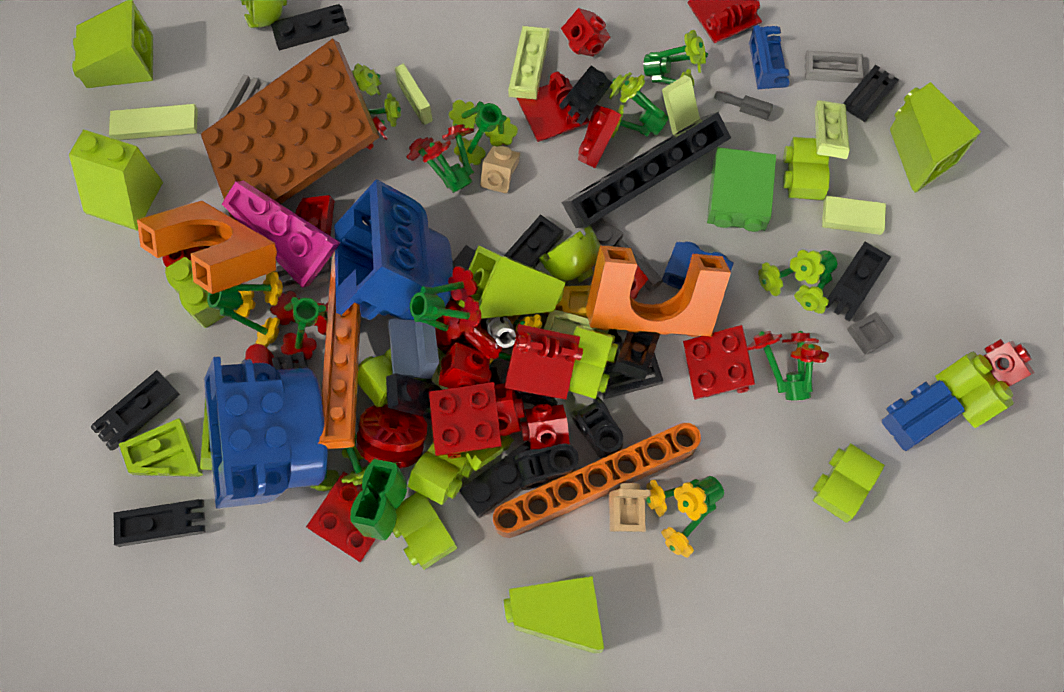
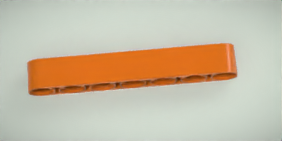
M691 423L678 424L498 506L493 513L495 530L502 537L512 538L599 499L611 491L620 489V484L634 483L689 458L694 454L701 441L700 431ZM678 435H686L691 439L692 445L689 447L681 446L677 442L676 437ZM658 448L663 452L664 458L653 460L648 455L647 450ZM625 460L630 461L634 465L635 471L629 474L623 473L619 469L618 463ZM592 474H601L606 479V484L601 487H595L591 485L588 478ZM563 487H571L576 491L577 496L573 500L567 501L559 496V491ZM535 500H542L546 503L547 509L542 514H534L529 509L530 504ZM511 513L515 515L517 523L511 528L502 527L499 524V520L504 514Z

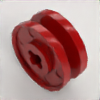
M388 404L382 407L371 406L360 415L356 448L360 456L369 463L373 459L396 463L399 468L409 467L416 463L423 454L424 440L427 435V423L421 416L390 409Z

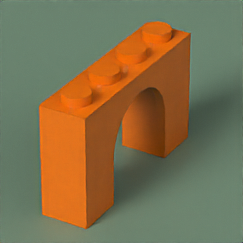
M202 200L137 219L140 247L156 258L192 247L210 246L209 248L191 253L193 282L211 294L276 271L277 250L273 241Z
M600 245L586 307L590 327L600 330L619 329L629 332H657L662 335L670 333L686 334L691 337L712 335L731 274L723 256L692 254L686 279L681 290L674 297L663 303L643 304L630 297L637 267L632 249Z

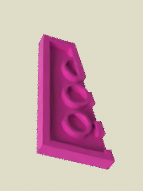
M245 181L235 182L222 202V205L238 222L275 243L277 250L276 261L302 288L310 286L340 244L331 236Z

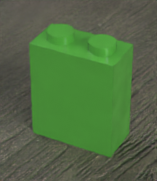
M717 147L712 166L707 223L714 224L720 228L732 226L744 228L751 232L765 231L772 215L776 154Z

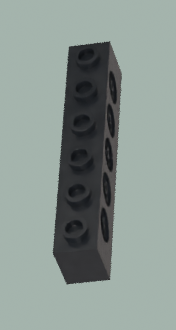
M719 112L703 116L561 203L575 228L587 227L731 139V136Z

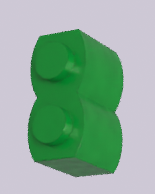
M373 459L364 472L362 479L363 490L353 502L350 518L352 524L363 536L386 541L396 525V509L401 505L406 496L407 479L396 463Z

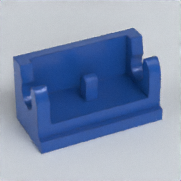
M756 25L753 27L749 47L757 90L788 87L790 83L789 78H787L790 74L789 70L785 68L780 43L781 37L768 36L780 34L781 29L778 26L760 27V25Z

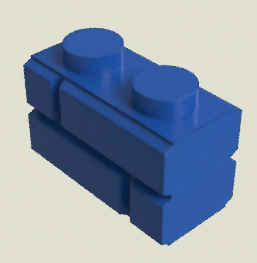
M939 380L931 386L926 381L910 392L913 395L912 399L905 403L900 398L886 408L889 414L881 420L882 424L894 436L895 441L904 451L909 450L964 412V407L955 396L951 395L952 392L943 381Z

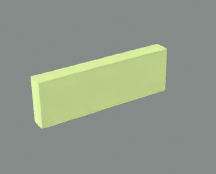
M522 26L508 89L509 97L537 99L550 37L549 28Z
M819 100L815 106L817 154L847 159L850 146L846 105Z
M195 104L110 111L109 136L116 140L195 134L197 133L198 109Z

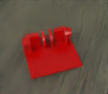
M689 0L687 2L713 43L762 23L757 14V10L760 9L759 0Z
M558 71L550 75L549 84L539 87L537 99L517 98L537 142L584 126L590 122L587 117L580 124L577 122L580 114L576 112L573 117L568 114L571 110L569 105L563 110L559 107L573 87L568 77L566 78L565 75L560 74Z
M518 324L516 341L513 345L504 388L566 400L575 360L580 361L583 355V348L578 347L580 337Z
M743 325L714 332L711 336H699L683 341L694 400L736 389L737 393H745L750 390L749 386L755 385L749 352L746 348L747 343Z
M494 382L429 392L435 456L448 455V458L454 459L461 457V452L502 447Z
M343 471L306 525V528L358 562H361L375 541V538L363 536L351 522L350 514L353 502L363 488L362 484L354 485L353 482L342 483L341 478L348 475V473Z

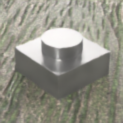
M602 218L597 220L591 227L601 246L616 247V242L623 238L622 231Z
M877 312L857 321L847 329L864 355L890 342L894 338Z

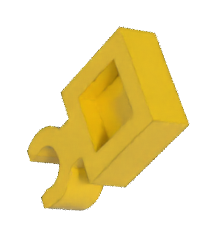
M591 285L564 286L563 297L556 305L555 310L588 318L586 307Z

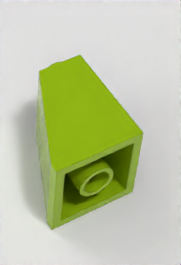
M126 0L76 25V38H73L75 61L72 62V69L74 75L80 78L86 88L153 81V34L133 0Z
M931 82L921 89L918 87L912 89L904 97L905 104L894 114L896 119L890 128L910 186L915 193L956 165L981 133Z
M83 129L69 153L83 211L88 215L138 231L137 219L146 216L163 184L162 179L137 146Z
M479 245L469 267V270L473 273V279L478 286L477 293L471 297L474 298V301L479 302L481 319L553 312L563 297V288L566 282ZM462 300L455 301L456 304L464 307L465 302Z
M593 576L509 589L510 598L503 599L507 623L513 622L517 631L593 654L601 653L604 650Z

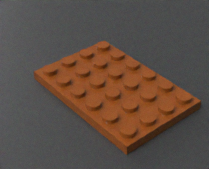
M333 38L201 133L224 199L235 182L245 181L279 204H282L380 138L341 45ZM229 212L230 217L235 219V217Z

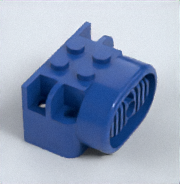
M378 179L369 186L334 225L335 240L340 242L335 250L336 313L340 315L353 303H357L360 305L361 316L368 320L373 319L378 314L383 316L390 314L398 319L414 320L410 312V302L413 295L421 292L422 286L436 287L449 284L448 280L453 276L452 251L448 238L428 227L427 213L419 202ZM451 291L436 294L444 301L445 307L451 297Z
M213 357L204 378L216 509L269 503L277 499L288 488L321 484L326 475L328 451L325 445L318 444L324 430V413L320 386L314 371L310 368L276 370L270 364L253 363L251 359H244L241 364L221 365V358Z

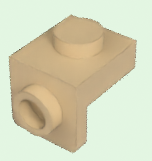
M492 146L483 161L480 186L507 193L510 188L511 176L519 163L520 153L512 151L508 147Z
M624 483L620 484V489L609 492L610 532H646L645 498L651 497V490L640 489V484Z

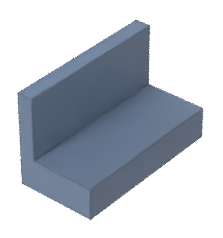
M389 319L393 374L398 373L411 378L431 379L439 364L435 327L426 323L415 322L414 320Z

